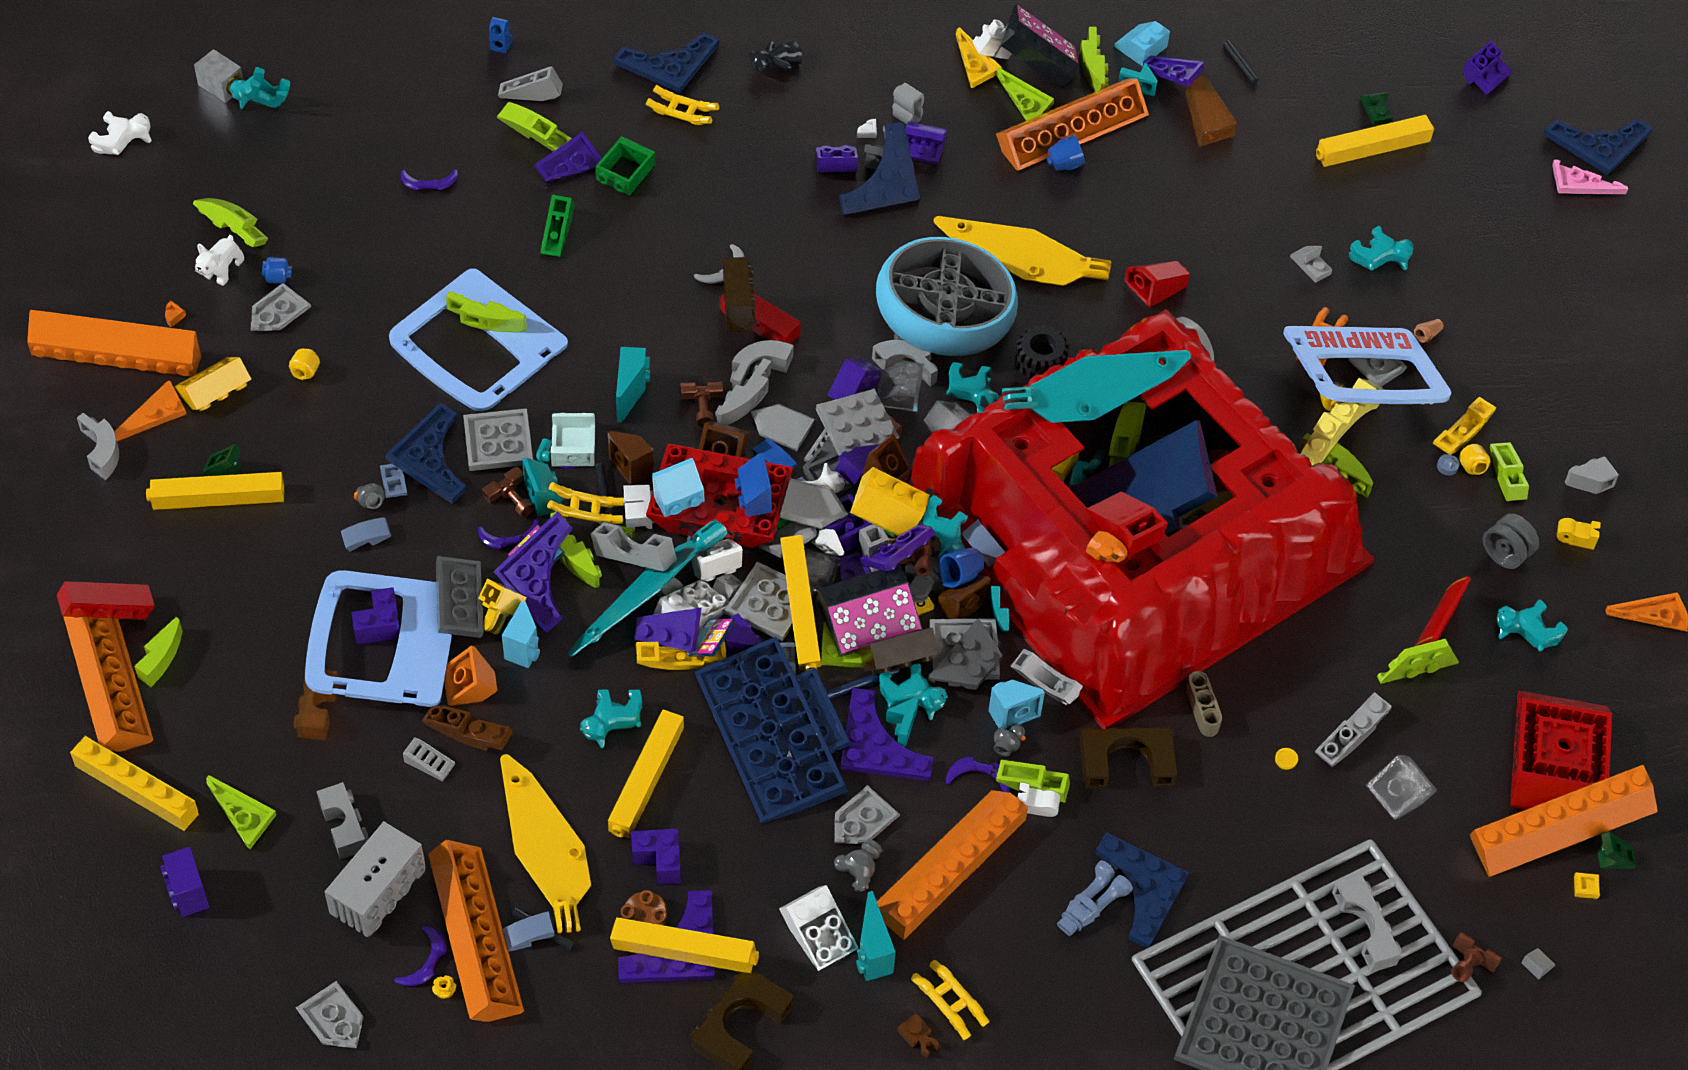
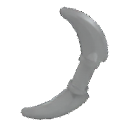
M733 244L730 245L733 257H745L739 247ZM723 269L719 273L711 275L695 274L694 278L708 284L723 282Z

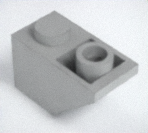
M1604 456L1599 459H1591L1584 465L1572 467L1568 471L1565 484L1598 494L1613 488L1619 474Z

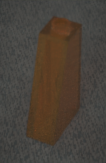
M1206 75L1197 77L1189 87L1187 86L1186 97L1198 145L1201 147L1234 137L1237 127L1236 120Z

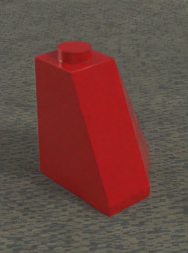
M1178 261L1133 266L1127 268L1124 282L1150 308L1186 288L1190 273Z

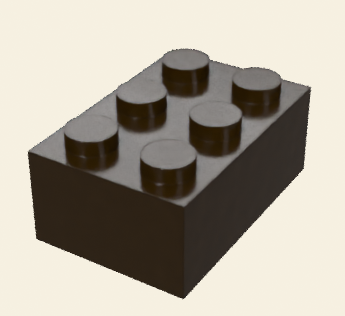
M748 257L723 258V287L727 333L752 331V323H756L754 281L750 278L753 277V267L748 265Z
M933 628L920 629L858 645L864 671H872V674L891 671V666L893 669L911 666L912 661L913 663L933 660L932 655L939 654Z

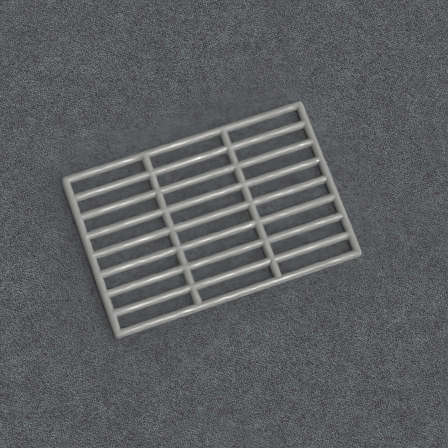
M1371 839L1132 956V962L1182 1037L1186 1026L1181 1018L1191 1013L1194 1002L1175 1010L1168 999L1202 983L1206 970L1164 991L1156 980L1213 952L1218 939L1151 972L1144 963V960L1215 926L1221 936L1236 941L1305 906L1312 915L1311 918L1253 947L1266 951L1319 925L1325 936L1281 958L1295 962L1332 944L1338 955L1310 969L1324 973L1344 962L1351 974L1340 980L1351 984L1358 982L1365 992L1350 1000L1346 1013L1370 1000L1378 1010L1377 1013L1341 1030L1336 1044L1382 1020H1385L1391 1029V1032L1329 1063L1327 1070H1339L1480 997L1482 994L1478 985L1470 977L1464 982L1469 989L1468 992L1402 1026L1395 1020L1394 1014L1458 981L1451 974L1388 1007L1379 997L1380 995L1446 961H1449L1452 967H1454L1460 960L1381 850ZM1367 850L1376 859V861L1309 894L1301 885V883ZM1382 868L1389 879L1371 887L1372 896L1374 897L1394 886L1402 896L1381 907L1382 916L1384 917L1406 905H1409L1415 916L1392 927V936L1395 937L1419 924H1422L1429 933L1402 947L1400 959L1433 942L1436 943L1442 953L1373 988L1366 976L1372 974L1368 965L1360 969L1353 957L1361 954L1366 941L1348 950L1340 941L1341 938L1366 926V922L1359 918L1333 931L1326 920L1342 913L1338 904L1320 912L1314 901L1332 893L1336 881L1360 874L1365 877ZM1290 888H1293L1299 899L1232 932H1229L1223 923Z

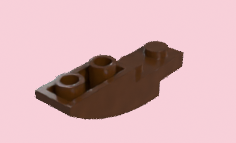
M440 704L431 707L422 720L424 724L456 741L487 751L489 747L502 750L513 734L510 727L472 717L470 712Z

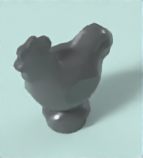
M871 839L862 844V850L852 851L846 856L839 855L834 860L836 870L848 872L856 878L852 884L855 891L864 892L865 889H869L868 884L875 872L873 859H878L882 852L881 846Z

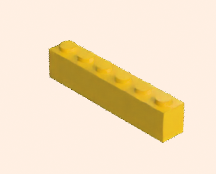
M86 736L70 752L75 767L183 831L199 815L195 800Z

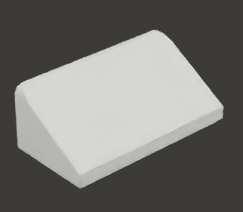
M820 528L817 530L816 537L811 540V543L826 554L843 556L844 551L836 531Z

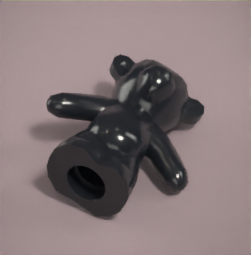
M795 40L783 43L774 48L775 43L770 41L766 51L749 52L752 67L762 73L766 72L772 64L790 70L792 68L790 63L797 65L802 63V51Z

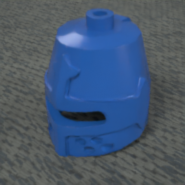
M1076 135L1063 138L1048 149L1049 157L1046 158L1049 165H1053L1057 171H1067L1085 164L1084 155Z
M975 548L954 550L944 554L939 562V575L944 587L950 588L972 581L984 569V560L981 552ZM949 567L952 568L954 577H955V579H956L957 581H955V580L952 578L951 573H950V570H949Z

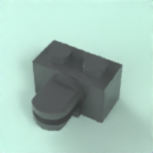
M928 556L931 561L930 575L925 577L917 576L913 563L905 565V576L908 582H910L909 586L913 600L916 603H923L931 591L940 594L943 590L948 589V587H944L939 575L940 560L935 557ZM949 567L951 576H952V578H953L952 568Z

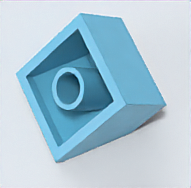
M1156 21L1139 24L1118 40L1114 47L1143 66L1150 56H1156L1167 48L1170 31Z
M693 458L652 474L654 498L664 517L676 515L682 510L696 507L705 502L704 488Z
M521 601L502 634L505 660L529 668L532 661L535 662L540 653V649H538L539 637H537L536 626L526 602Z
M1015 680L999 682L992 687L989 713L998 728L1006 727V730L1010 729L1013 725H1020L1041 716L1045 693L1043 689Z

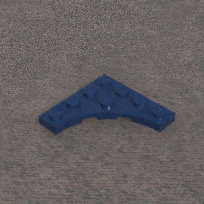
M702 32L694 41L687 44L686 48L677 52L675 50L660 52V55H647V52L636 51L623 46L613 58V61L619 67L681 93L718 47L719 39Z
M1636 118L1633 122L1619 128L1616 132L1592 131V134L1579 132L1578 128L1566 125L1556 119L1545 129L1543 135L1606 175H1609L1651 134L1653 128Z
M904 122L883 126L884 149L881 162L866 183L849 193L839 196L843 216L921 199Z
M439 403L386 454V460L453 504L466 491V485L457 479L451 470L447 468L444 461L443 441L448 429L457 419V413L444 404Z
M1106 832L1095 854L1110 863L1117 871H1120L1133 887L1131 895L1134 899L1135 913L1128 940L1147 949L1151 947L1185 884L1189 872Z

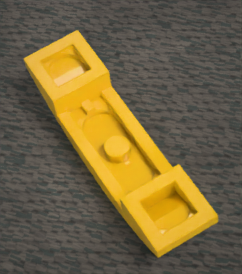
M1478 397L1468 407L1466 413L1448 431L1444 430L1434 440L1433 444L1449 455L1454 454L1466 445L1495 412L1496 407Z
M723 641L720 650L717 651L715 656L696 657L687 656L689 651L672 647H659V642H636L637 663L652 668L667 670L701 669L726 658L725 641Z

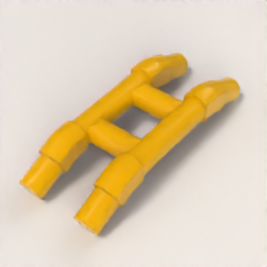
M657 84L653 92L660 95L666 101H670L669 106L666 107L648 98L645 104L658 114L688 121L694 125L712 123L711 116L695 115L696 109L703 112L719 110L718 103L697 101L680 96L667 89H663ZM679 103L689 106L686 113L675 110Z
M554 482L549 485V490L557 493L558 496L566 499L571 498L570 507L550 500L547 507L555 511V513L559 512L565 517L570 516L598 522L599 524L603 522L623 524V515L600 514V506H624V497L597 496L574 491ZM579 500L592 503L591 512L579 510Z
M933 960L930 963V968L944 981L937 988L934 989V986L918 973L912 975L911 980L930 997L949 1019V1022L958 1031L963 1040L971 1036L965 1026L966 1024L957 1014L967 1006L982 1027L990 1022L979 1003L970 996L952 975L951 971L937 960ZM950 989H953L960 999L949 1006L941 996Z

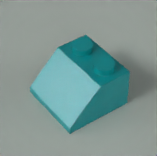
M523 458L524 484L531 502L535 506L534 509L537 517L555 512L547 507L548 502L552 500L562 504L561 501L564 500L557 493L549 490V485L552 482L558 484L555 472L550 471L548 464Z

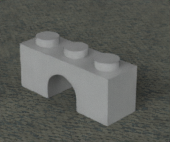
M342 782L317 791L319 804L325 820L329 821L337 818L344 820L342 825L331 829L333 841L340 859L355 855L369 837L366 828H361L359 825L362 819L358 808L353 809L351 804L355 802L351 790H346Z

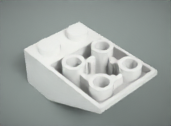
M698 580L661 597L653 615L702 607L698 630L699 635L708 619H719L725 613V608L730 602L723 595L712 589L708 583Z
M827 885L820 886L779 908L790 931L818 971L859 949Z

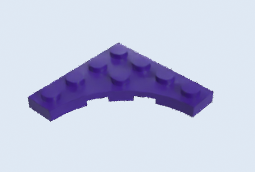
M556 512L494 571L506 587L527 597L525 602L531 616L546 633L563 619L552 597L550 576L557 550L566 536L573 530L572 526L559 512Z
M852 688L846 726V735L850 741V746L843 748L840 769L930 781L933 757L908 750L886 732L876 713L874 703L875 691Z
M712 890L688 891L687 906L676 928L713 934ZM644 954L618 957L619 983L714 980V967Z

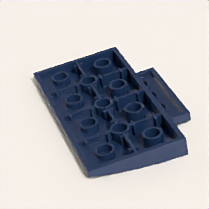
M1198 420L1069 488L1087 508L1119 492H1123L1154 507L1168 523L1165 534L1168 537L1181 530L1178 517L1218 497L1201 423Z
M777 637L694 672L761 824L805 810L847 792L845 783L831 753L850 746V741L816 669L813 668L794 676ZM789 750L792 757H787Z

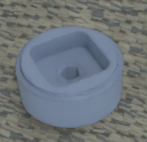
M1449 454L1442 455L1437 463L1439 472L1448 476L1454 475L1459 468V460Z

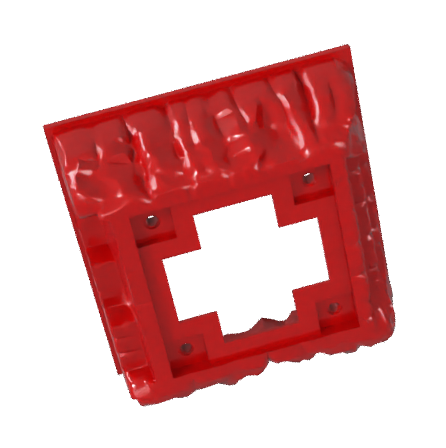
M1167 309L1136 323L1119 340L1104 345L1100 352L1094 349H1083L1076 357L1066 360L1064 366L1056 365L1050 367L1042 375H1034L1029 380L1028 385L1026 384L1023 387H1028L1085 356L1189 351L1191 358L1170 379L1139 396L1151 409H1154L1186 390L1233 438L1240 447L1211 464L1212 473L1235 496L1233 499L1170 537L1164 533L1161 541L1126 557L1123 561L1107 562L1103 559L1097 560L1088 554L1086 549L1094 535L1098 531L1103 530L1086 512L1087 507L1051 469L1084 450V446L1061 422L1051 423L1030 408L1004 410L1006 403H1003V397L1005 395H1002L998 401L989 404L984 409V412L971 414L952 430L943 428L932 432L924 445L917 448L909 477L902 480L923 492L927 488L934 490V495L943 500L941 505L937 506V516L953 519L959 511L968 516V519L961 524V533L978 519L1003 548L1005 553L996 558L995 564L989 567L984 562V569L978 575L988 576L991 579L990 587L1000 586V608H1009V623L1042 661L1060 674L1077 681L1083 686L1077 700L1102 729H1109L1118 725L1188 681L1189 675L1192 672H1202L1363 571L1372 565L1375 560L1363 547L1357 494L1348 479L1339 473L1338 468L1333 464L1317 463L1312 466L1307 456L1299 454L1294 443L1284 433H1281L1278 426H1272L1270 419L1263 416L1262 410L1250 399L1244 398L1243 390L1236 386L1222 370L1217 369L1216 363L1210 358V353L1202 345L1197 330L1186 328ZM1159 360V363L1164 365L1163 361ZM961 534V541L965 548H973Z

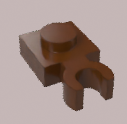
M914 1014L898 1026L897 1031L912 1048L919 1045L921 1047V1054L924 1057H929L930 1052L926 1049L927 1046H932L936 1051L939 1049L938 1041L928 1037L931 1035L932 1030L917 1014Z

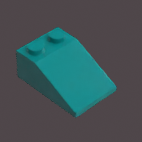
M621 347L616 392L617 423H622L644 393L646 382H650V357H646V348Z
M873 891L868 892L860 949H857L859 959L856 960L858 971L860 974H864L866 981L893 974L896 953Z

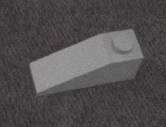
M550 66L501 83L498 96L499 98L545 101L560 96L563 83L553 67Z

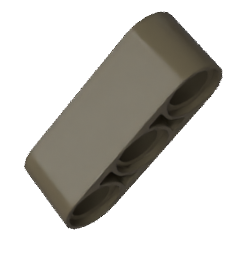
M1194 671L1189 675L1186 694L1200 732L1204 736L1213 737L1219 732L1222 714L1207 675L1201 671Z

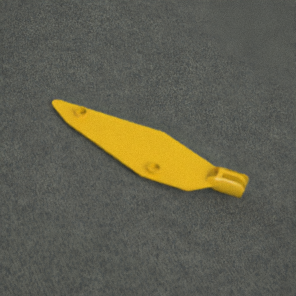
M942 216L934 218V224L949 238L963 240L985 249L994 255L1010 273L1023 280L1065 286L1081 277L1109 279L1111 260L1084 257L1034 229Z
M502 755L500 762L515 855L555 910L557 933H562L561 917H563L565 932H571V915L573 916L575 932L581 930L577 905L591 887L585 846L532 773L510 755Z

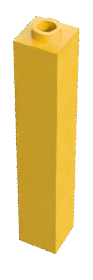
M1422 115L1319 140L1316 156L1318 160H1321L1323 166L1326 167L1431 141L1434 127L1428 117Z
M282 472L150 480V488L146 489L147 501H151L153 510L284 502V481Z
M802 535L783 537L780 539L799 670L804 669V671H808L813 668L817 670V667L822 666Z
M662 710L608 819V829L613 835L631 838V831H634L684 729L683 716Z
M617 917L610 937L612 946L616 950L751 973L753 965H757L759 952L756 951L754 941Z

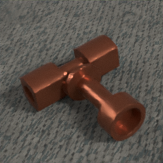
M722 381L707 382V386H695V383H680L681 399H694L696 403H699L700 412L696 414L698 426L704 427V423L708 421L714 422L713 413L708 411L707 402L711 398H723Z
M517 466L505 473V479L499 483L493 481L482 488V494L489 503L500 496L504 498L510 497L517 505L516 511L521 517H527L535 508L529 499H522L516 492L517 485L524 481L523 472Z
M931 538L927 544L919 546L910 557L901 560L897 564L913 563L917 576L925 577L930 575L931 561L928 556H931L933 551Z
M1461 932L1452 947L1462 952L1465 960L1458 961L1451 970L1452 976L1459 982H1466L1473 974L1472 966L1482 965L1491 972H1494L1503 957L1490 949H1487L1485 952L1474 945L1476 940Z

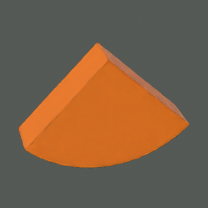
M170 301L166 305L165 318L167 324L173 327L186 316V311L173 301Z

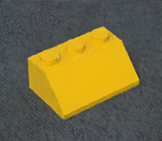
M226 357L174 386V389L192 410L199 409V411H203L211 406L210 403L216 399L221 401L229 396L228 392L234 389L236 391L243 389L247 386L246 382L252 379L240 357Z
M872 467L861 478L850 513L900 536L918 525L925 513L930 495Z

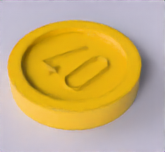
M1282 748L1277 751L1275 762L1280 768L1289 770L1297 765L1298 755L1290 748Z

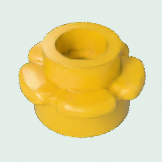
M450 976L437 977L432 987L434 994L442 999L451 997L456 990V983L453 982V978Z

